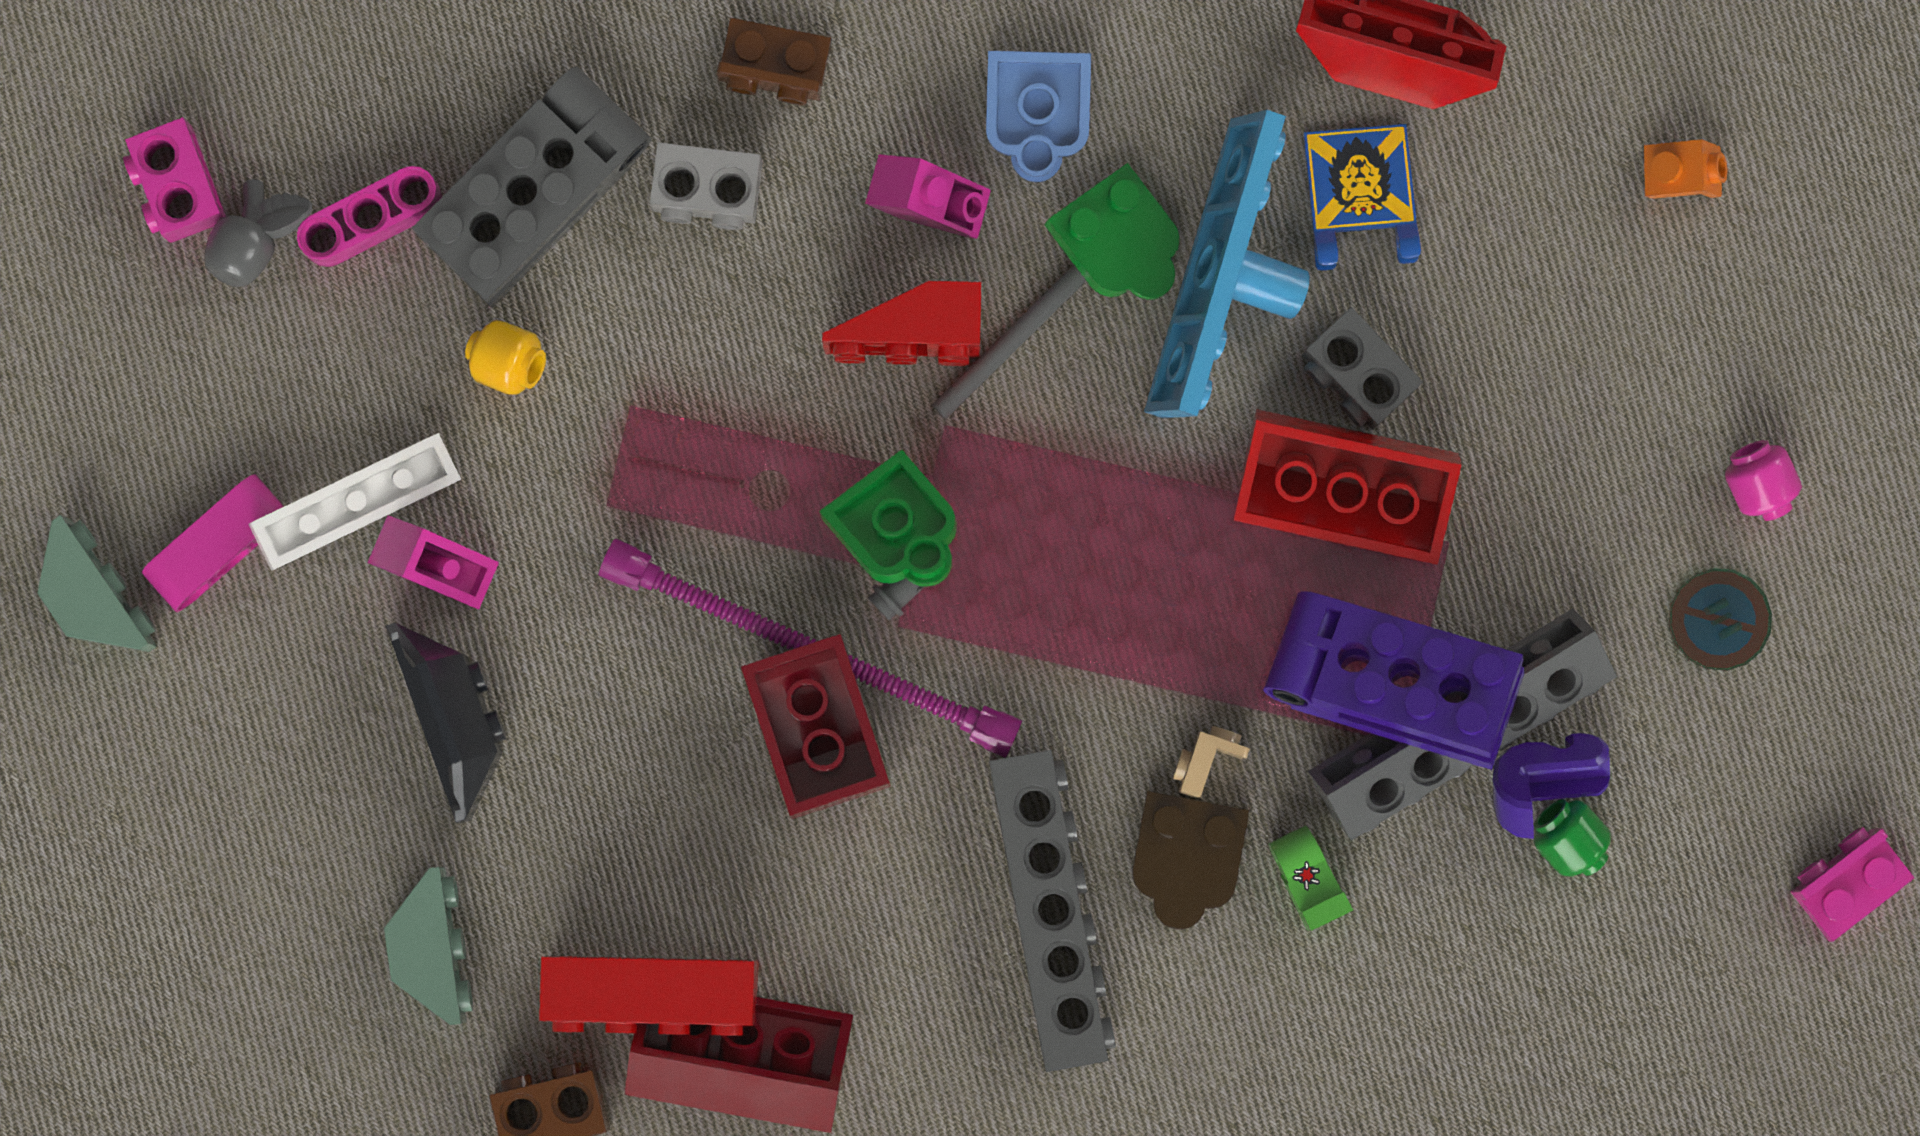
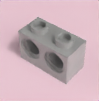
M658 142L650 198L653 212H660L661 220L679 224H690L692 216L712 219V226L729 230H742L743 222L755 224L763 165L761 155ZM680 173L690 175L695 180L693 190L688 195L674 197L666 191L667 183L672 176ZM732 179L742 182L746 186V192L740 201L725 203L718 198L717 192L723 182Z

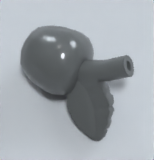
M256 179L247 180L243 184L244 206L242 217L227 215L220 218L214 225L206 243L205 267L214 277L233 287L249 285L260 276L271 260L275 248L273 239L282 238L293 232L312 211V203L309 199L288 193L283 195L275 194L271 198L264 199L263 182Z

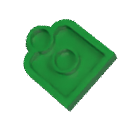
M1128 163L1054 214L1044 224L1092 289L1103 296L1116 297L1130 290L1139 298L1154 300L1164 296L1174 284L1175 267L1171 258L1177 252L1180 243L1178 229Z
M902 449L819 511L821 519L865 571L878 582L890 584L906 578L915 585L928 587L942 582L951 571L952 555L948 545L953 541L957 531L954 511Z

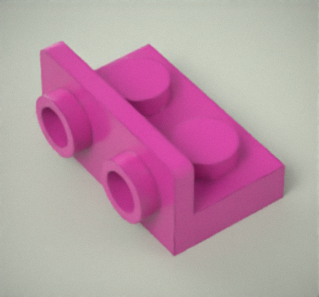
M1863 826L1856 829L1838 844L1842 852L1827 864L1820 858L1806 867L1797 876L1801 884L1793 889L1791 893L1830 942L1835 941L1914 879L1911 872L1886 842L1885 839L1888 838V835L1882 828H1874L1868 832Z

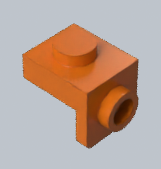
M1703 139L1644 145L1646 197L1656 199L1699 194L1710 198L1722 196V183H1725L1727 179L1728 168L1725 155L1721 152L1720 146Z

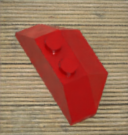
M1304 0L1296 28L1298 35L1334 81L1430 109H1436L1496 89L1507 47L1500 40L1492 39L1480 25L1461 11L1424 0Z

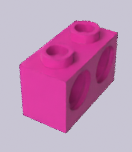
M184 117L125 139L130 155L124 156L123 161L133 185L142 184L148 202L142 204L141 208L147 225L153 234L160 231L161 236L172 243L212 228L220 218L226 216L193 127ZM162 147L173 148L175 152L173 163L167 169L154 170L151 165L153 154ZM182 194L191 195L193 206L189 214L182 218H172L169 212L172 200Z

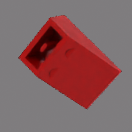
M927 281L822 333L825 354H833L834 362L844 364L865 363L866 355L886 356V363L894 365L917 364V356L938 357V364L944 366L969 365V357L979 358L981 282Z

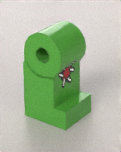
M1306 825L1268 843L1273 858L1282 874L1280 877L1307 931H1312L1353 911L1345 893L1342 892L1328 866L1318 843Z

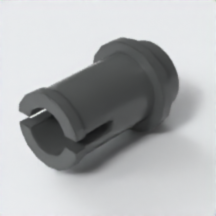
M906 578L896 583H884L880 587L875 584L872 587L875 592L868 599L890 621L896 614L901 617L904 614L901 609L924 587L915 585Z

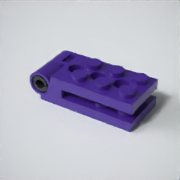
M1301 591L1297 593L1263 691L1269 697L1290 705L1293 710L1492 770L1525 674L1524 667H1521L1523 654L1322 594ZM1355 661L1367 664L1363 670L1358 672L1344 670L1348 664ZM1405 676H1411L1418 680L1414 685L1406 688L1394 685L1398 679ZM1456 691L1469 695L1464 701L1459 703H1451L1444 699L1448 694Z

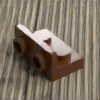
M730 17L722 60L718 63L717 68L718 79L721 82L727 83V90L739 94L756 95L757 89L776 92L777 100L789 104L807 105L808 99L820 101L832 43L831 37Z

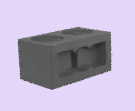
M1352 307L1313 342L1302 355L1308 362L1304 366L1307 374L1322 389L1325 390L1328 386H1331L1344 399L1340 404L1341 409L1359 427L1367 423L1374 430L1423 383ZM1335 341H1343L1349 344L1354 352L1353 363L1344 367L1333 364L1327 355L1328 345ZM1377 378L1384 381L1389 387V400L1383 404H1374L1368 401L1363 393V384L1366 380Z

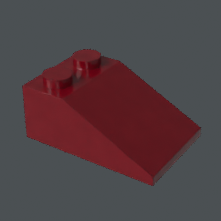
M841 634L741 666L784 801L792 820L891 787Z

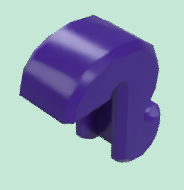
M1575 733L1565 737V748L1562 749L1543 742H1524L1506 749L1495 761L1492 778L1494 810L1498 822L1505 830L1516 837L1534 839L1532 801L1600 796L1610 783L1608 745L1595 735Z

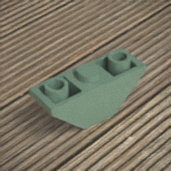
M62 515L52 520L37 594L65 635L77 640L150 652L155 649L157 645L150 636V634L156 631L153 623L139 605L133 609L129 606L121 594L127 588L125 582L111 563L108 562L102 566L92 551L93 548L98 546V543L81 520L73 523L71 519Z
M435 867L427 870L384 927L390 977L392 982L449 1025L462 1024L467 1022L465 1012L473 1011V997L469 980L461 981L458 960L466 959L462 928L454 929L451 908L459 907L458 888L455 876L447 877L445 867Z

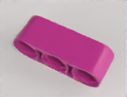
M416 166L402 168L307 217L302 221L297 231L299 248L313 263L319 266L332 267L414 226L442 198L440 187L425 169ZM417 181L428 184V196L422 203L408 205L404 202L403 194L408 185ZM369 205L381 207L383 213L378 225L370 229L358 226V214L364 207ZM325 228L334 230L336 233L334 246L323 253L313 251L311 243L315 233Z
M253 474L236 485L144 567L142 575L175 612H180L197 600L258 546L249 523L284 506L260 478Z

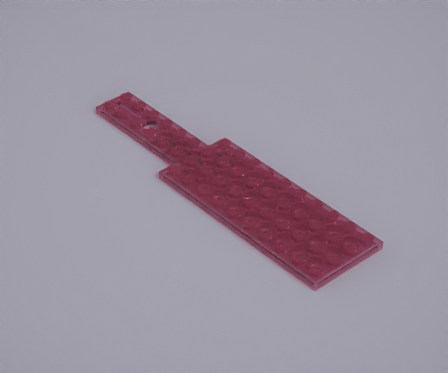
M630 405L606 506L620 511L861 566L821 519L819 511L882 463ZM944 425L933 475L923 474L950 504L955 514L957 531L953 541L948 545L952 555V568L942 582L924 587L901 609L904 614L899 618L898 628L1366 736L1369 732L1293 710L1290 705L1269 697L1263 691L1297 593L1308 591L1431 627L1449 542L1443 541L1439 562L1436 565L1233 521L1238 497L1236 492ZM631 455H632V456H636V457H640V458H645V459L653 460V461H658V462L666 463V464H671V465H675V466H679V467H684V468H688V469H692V470H697V471H701V472H705V473H710V474H714V475H718V476H723V477H727V478H731V479H735V480L744 481V482H745L744 488H740L741 482H738V481H734V480H730V479H725V478H721V477H717V476H712V475H708V474H704V473H700V472H695V471H691V470H687V469H682V468H678V467H674V466H669V465H665V464H661V463H656V462H652V461H648V460H643V459L631 457ZM765 471H775L782 474L790 485L788 501L784 506L775 511L759 509L750 498L749 489L751 482L758 474ZM1355 661L1348 664L1344 670L1358 672L1363 670L1367 664ZM1405 676L1398 679L1394 685L1406 688L1414 685L1418 680L1411 676Z

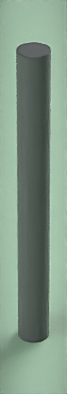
M1075 265L1067 270L932 404V407L945 420L1086 282Z

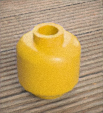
M494 320L485 325L481 331H475L470 336L465 349V357L469 360V370L473 379L479 384L509 395H517L526 388L531 389L540 380L545 368L546 353L544 350H541V342L537 335L505 321Z

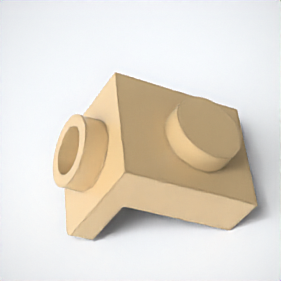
M1212 726L1210 734L1200 731L1197 734L1192 751L1182 749L1173 774V779L1181 781L1178 792L1196 799L1201 798L1216 751L1239 759H1246L1250 748L1239 745L1242 736L1216 726Z

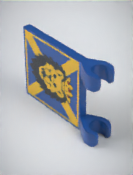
M1406 124L1304 132L1303 138L1314 239V258L1317 270H1333L1336 267L1339 257L1335 233L1395 228L1398 262L1401 264L1417 262L1421 252V245L1416 221Z

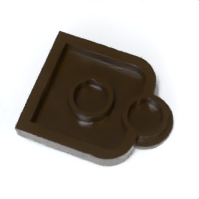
M1146 792L1132 866V879L1136 888L1143 895L1153 898L1154 912L1161 923L1177 930L1190 928L1199 922L1205 908L1214 909L1221 907L1231 899L1236 888L1250 810L1155 792Z

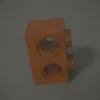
M582 1062L552 1068L553 1079L533 1083L531 1074L500 1081L502 1091L489 1095L499 1136H594L611 1130L597 1069L584 1071ZM567 1087H579L587 1094L589 1104L583 1115L573 1116L562 1108L561 1095ZM517 1099H527L536 1107L537 1119L530 1128L518 1127L511 1120L510 1108Z

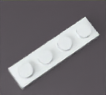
M439 433L261 517L249 523V526L271 571L439 491L461 480Z

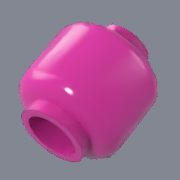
M1760 440L1743 446L1730 456L1732 463L1727 467L1724 475L1734 499L1743 514L1748 516L1762 515L1765 521H1771L1786 515L1793 509L1791 501L1799 495L1802 483L1784 447L1770 445L1768 440Z

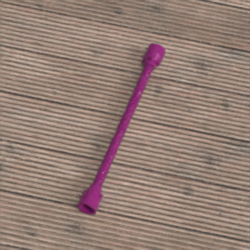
M617 538L612 541L601 564L598 576L629 587L635 591H638L641 586L651 591L659 588V592L663 593L665 591L666 595L671 594L672 598L677 597L679 601L683 599V602L686 604L690 602V606L696 605L697 609L702 608L701 610L704 612L708 610V614L714 613L715 617L720 616L722 620L726 618V622L732 621V624H738L739 628L744 626V630L748 631L750 629V632H756L757 636L762 634V638L766 639L768 637V640L771 642L774 640L775 644L780 642V646L785 647L786 645L788 650L816 642L814 638L810 640L809 636L804 637L803 633L798 634L796 630L792 632L791 628L786 629L785 625L780 626L778 622L774 624L772 619L768 621L767 617L762 618L760 614L756 616L754 611L749 613L750 610L747 608L743 610V606L737 607L736 603L731 605V601L725 602V598L719 599L718 595L713 596L711 592L707 594V590L701 591V588H695L694 584L689 586V582L685 581L683 583V580H677L676 576L671 578V574L667 573L665 575L662 567L652 563L651 555ZM848 655L856 680L859 678V681H865L866 685L871 683L873 688L878 686V690L884 689L883 692H890L891 696L896 694V698L902 697V701L908 700V703H914L915 707L920 705V709L926 708V711H932L933 715L938 713L940 718L945 716V720L951 719L950 722H956L960 726V730L971 734L970 741L1003 758L1007 757L1023 720L1003 711H996L985 705L982 711L972 706L962 708V705H956L955 701L950 703L948 698L944 700L943 696L937 697V693L931 694L930 690L926 692L923 687L919 689V685L913 686L912 682L907 683L905 679L901 681L899 676L895 678V675H889L888 671L883 673V669L879 668L877 670L876 666L871 667L870 663L865 665V661L861 660L859 662L858 658L852 659L853 656Z

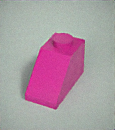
M389 515L385 520L367 562L478 610L499 564L498 561Z

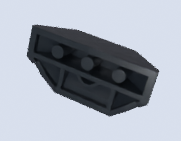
M398 623L386 625L385 627L455 822L460 824L472 820L503 754L499 742L507 739L497 711L494 710L488 713L481 693L488 691L489 687L479 661L470 664L468 656Z

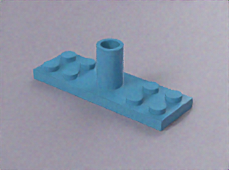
M1263 110L1230 119L1144 409L1145 413L1160 418L1198 416L1199 410L1206 406L1212 391V381L1209 380L1214 360L1221 356L1227 340V332L1223 328L1232 299L1288 319H1292L1298 314L1305 301L1310 281L1307 270L1247 249L1257 213L1264 208L1270 195L1271 183L1267 179L1272 162L1279 158L1285 144L1286 135L1282 131L1286 118L1284 115L1270 110Z

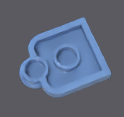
M988 51L987 139L997 152L1011 156L1014 170L1023 179L1030 182H1043L1050 179L1059 170L1062 157H1069L1078 153L1086 144L1089 136L1091 53Z

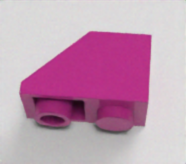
M879 154L865 204L902 220L978 239L991 190L921 158Z

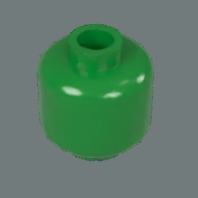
M1560 799L1547 806L1534 822L1536 831L1533 843L1538 852L1561 876L1573 877L1582 873L1585 876H1590L1599 871L1607 862L1609 855L1606 851L1611 843V832L1585 802L1578 800L1567 802L1565 799Z

